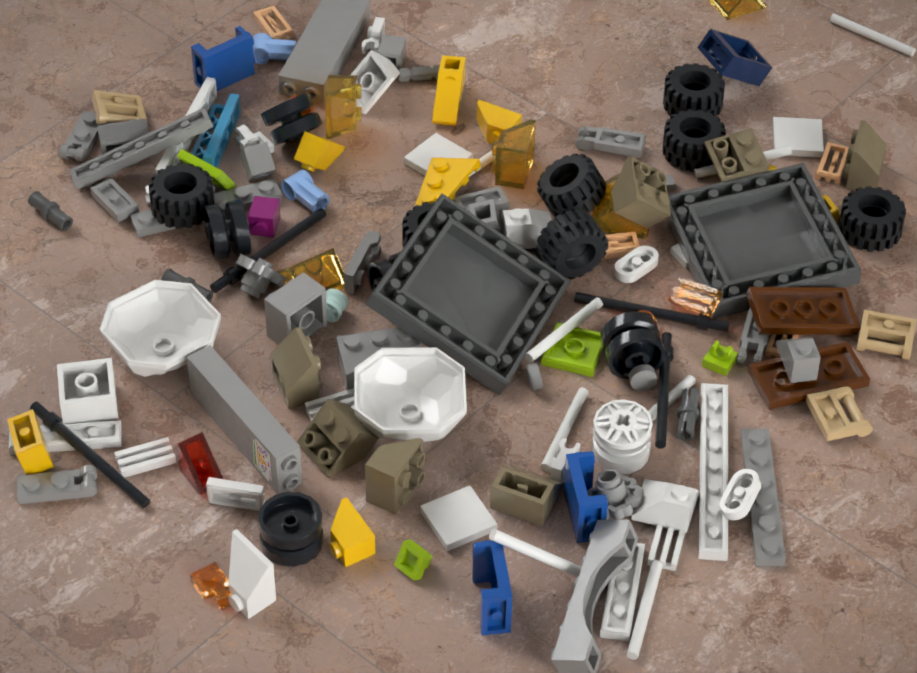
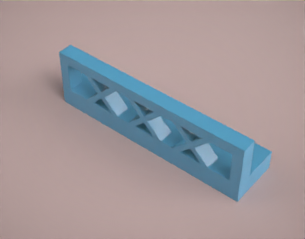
M230 93L225 105L212 104L208 115L214 127L198 136L191 152L192 155L203 159V161L216 168L220 164L241 115L240 95ZM216 113H221L219 119L215 116ZM215 129L212 135L208 132ZM208 144L206 150L204 151L203 148H202V146H205V145Z

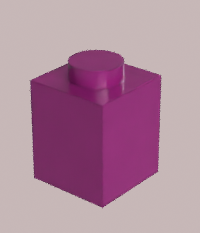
M254 196L248 214L250 235L274 238L281 218L280 200L278 198Z

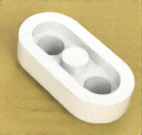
M650 246L637 247L615 263V278L623 283L637 281L657 267L658 251Z
M742 469L732 476L719 502L725 518L739 520L750 511L761 489V481L756 471Z

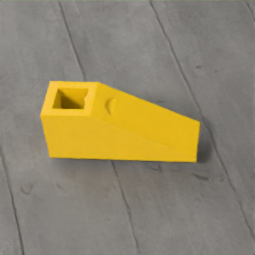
M442 55L433 110V124L456 126L466 79V57Z

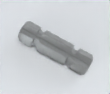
M433 65V68H430V66L411 67V70L400 68L398 69L400 72L398 75L399 81L409 82V79H412V81L431 80V77L438 79L440 65Z

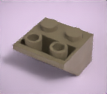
M861 120L859 129H853L851 144L854 145H849L846 158L850 164L846 163L843 178L848 179L846 189L856 190V188L860 187L864 189L866 186L877 188L887 146L866 121Z
M752 128L711 139L704 143L721 182L769 171V164Z
M632 156L627 158L611 191L614 213L646 228H650L671 216L665 173Z
M296 327L271 352L272 373L288 409L319 399V389H322V381L318 373L322 369L319 356L317 354L313 355L311 339L309 336H304L301 327Z
M327 399L297 443L327 476L332 477L364 460L379 438L359 421L355 411L348 404Z
M414 438L380 445L365 464L366 502L393 514H396L402 505L405 506L409 502L412 491L416 486H421L426 475L424 471L426 454L423 452V439Z
M513 465L502 466L491 485L490 508L543 527L564 488V483Z

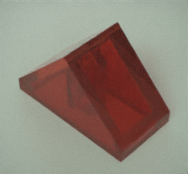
M203 432L176 444L179 470L199 495L207 492L206 483L208 477L224 479Z

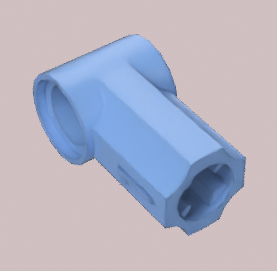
M265 33L256 34L253 37L255 63L265 64L269 59L287 61L297 41L272 39Z
M300 170L281 182L282 192L289 200H299L312 212L320 208L325 210L330 203V196L314 184L312 177L305 170Z

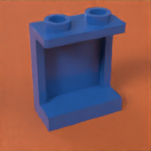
M238 26L235 28V38L206 50L200 43L191 46L195 85L201 89L207 77L215 78L216 89L219 91L254 75V63L256 60L253 54L254 39L251 33Z
M593 451L566 454L564 495L576 543L589 542L590 534L594 531L597 520H607L608 502L606 494L588 496L587 493L588 489L593 488L595 463Z
M490 540L473 543L472 550L473 583L489 582L491 584V589L481 590V635L510 633L512 591L503 545Z

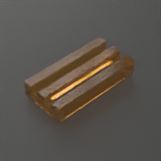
M679 277L677 280L679 286H674L672 290L674 295L669 296L668 301L674 305L712 316L723 293L719 289ZM685 288H689L708 295L714 296V298H710L701 294L685 290ZM681 296L708 303L710 306L708 308L680 298Z

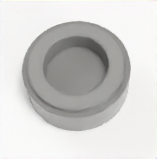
M537 363L528 364L526 366V373L531 390L543 389Z
M644 364L638 365L630 371L629 380L633 389L647 391L655 386L657 376L652 366Z

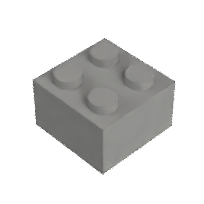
M304 272L264 299L267 337L278 345L296 327H301L305 337H311L327 326L326 288Z

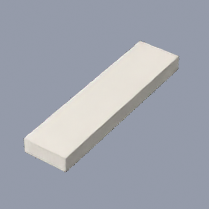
M121 420L64 424L92 449L122 447ZM44 425L40 426L49 452L76 450L55 431L51 432ZM9 432V453L10 455H16L11 434Z
M643 543L636 544L632 560L609 581L600 638L630 641L645 551V544Z

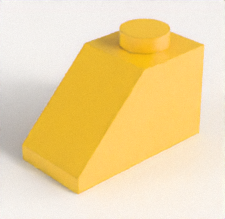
M482 100L477 101L476 121L486 142L509 150L522 133V114Z
M304 132L294 159L302 162L301 167L309 171L315 172L316 168L325 171L344 151L346 146L324 137Z
M32 409L7 419L15 453L25 474L42 473L53 468L49 448L34 410Z
M347 497L343 498L330 529L331 542L328 545L332 556L335 559L339 558L344 567H348L376 554L375 535Z

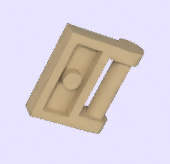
M93 90L91 98L96 113V124L105 125V123L125 122L132 119H146L147 121L140 96Z
M864 310L857 351L864 352L866 349L902 356V359L910 360L917 319ZM867 337L904 343V346L876 340L867 339Z
M846 386L807 395L806 404L826 441L854 435L865 437L872 432L873 427L868 420L864 419L854 400V393L850 387ZM840 403L845 405L854 422L850 423Z

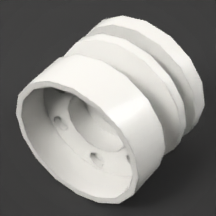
M625 399L613 400L602 405L596 412L593 420L592 451L599 467L604 470L615 469L622 475L634 473L648 462L653 424L651 415L645 407L637 402Z

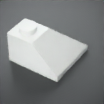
M371 50L342 86L361 112L366 115L400 72L390 59Z
M518 208L503 210L501 213L503 235L523 249L537 248V239L542 235L540 232L543 228L547 227V223L551 220L550 212Z
M644 479L641 487L643 493L642 505L634 508L631 520L656 526L657 524H662L664 528L670 526L674 527V530L680 531V529L686 530L685 532L687 533L699 497V491L683 485Z
M236 529L232 532L228 582L230 596L228 600L236 612L241 611L249 619L276 601L273 563Z

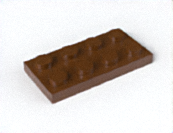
M749 287L746 292L759 334L857 335L860 330V325L846 288Z
M849 342L818 348L821 359L817 380L790 383L781 357L749 364L748 373L769 410L805 402L808 394L846 386L852 390L868 387L870 378Z

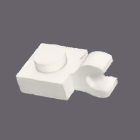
M375 17L373 26H369L367 39L362 42V54H365L367 49L374 50L375 52L378 51L382 37L385 35V18Z
M244 124L236 128V131L240 134V136L236 137V140L240 144L241 150L245 147L246 143L259 140L260 143L267 142L270 153L274 152V144L260 131L253 134Z
M566 438L560 440L559 454L557 457L551 458L547 470L548 473H551V479L563 483L566 454L580 452V443H576L574 448H566Z

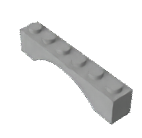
M597 520L594 531L590 534L587 553L583 555L582 568L579 577L575 579V589L572 598L567 603L565 620L560 625L559 638L556 647L551 652V662L558 673L597 672L602 654L593 636L592 619L600 594L608 582L632 560L638 537L630 520Z

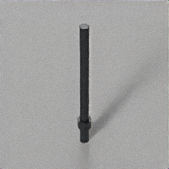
M322 208L318 209L249 258L256 262L259 258L266 259L326 217L325 210ZM239 265L230 267L223 272L222 277L210 284L211 291L217 293L227 285L235 284L246 273L247 269Z
M576 292L574 302L588 305L595 298H599L603 302L602 308L622 312H643L653 318L694 325L696 329L706 331L709 328L729 332L730 328L729 321L710 318V315L701 313L698 316Z
M664 332L661 335L666 355L663 364L659 368L655 447L658 449L666 447L670 364L674 358L672 334L669 332Z
M38 401L30 406V410L33 409L35 414L43 420L42 424L51 432L55 431L139 506L146 508L149 505L150 499L66 427L62 423V418L55 412H49Z

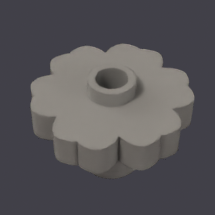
M240 254L236 262L237 265L247 269L241 281L243 284L240 289L258 299L261 293H265L270 282L283 287L287 279L272 270L273 265L261 258L256 262Z
M615 469L601 471L597 475L595 488L587 490L588 496L606 494L608 502L607 520L611 517L615 520L623 519L633 514V508H638L642 505L643 493L641 487L637 485L636 479L629 478L626 475L622 476Z

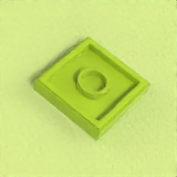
M183 149L180 150L177 157L185 165L193 164V167L199 166L203 168V171L209 173L213 184L224 190L236 188L237 185L222 170Z
M556 322L553 331L559 328L562 325V323ZM579 327L574 328L544 352L541 365L593 377L603 352L600 332Z

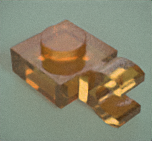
M216 562L190 574L191 583L204 600L213 597L221 610L231 606L228 597L231 596L228 590L229 579Z

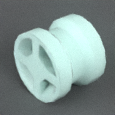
M329 289L326 291L327 321L329 322L338 321L342 311L349 305L347 296L340 290Z

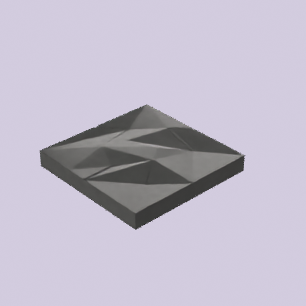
M804 163L668 195L671 216L666 218V222L676 243L679 244L687 266L713 319L749 311L750 305L746 296L749 287L842 288L860 283L861 268Z
M441 193L372 292L365 305L427 347L438 348L464 366L467 374L500 395L515 374L571 281Z

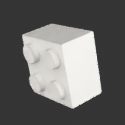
M112 358L57 364L59 401L63 424L119 420Z

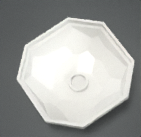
M153 280L108 303L100 326V334L133 373L144 377L155 374L162 375L186 365L187 356L209 345L213 347L221 321V314L192 284Z
M381 348L354 368L355 415L378 438L396 440L421 438L423 442L442 439L467 412L465 367L438 348Z

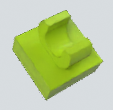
M716 340L704 356L702 367L727 376L738 360L739 352L734 351L730 345L728 347L720 345L719 341Z
M408 539L403 541L393 565L415 581L422 578L433 556L413 540Z

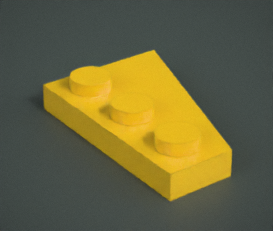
M432 157L415 206H421L425 202H428V204L436 202L441 193L454 200L456 191L468 183L469 175L473 171L477 172L481 167L480 159Z

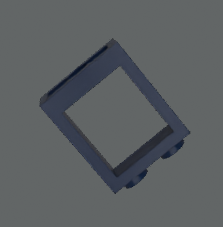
M710 29L697 47L720 75L752 85L760 86L772 69V66L748 40Z

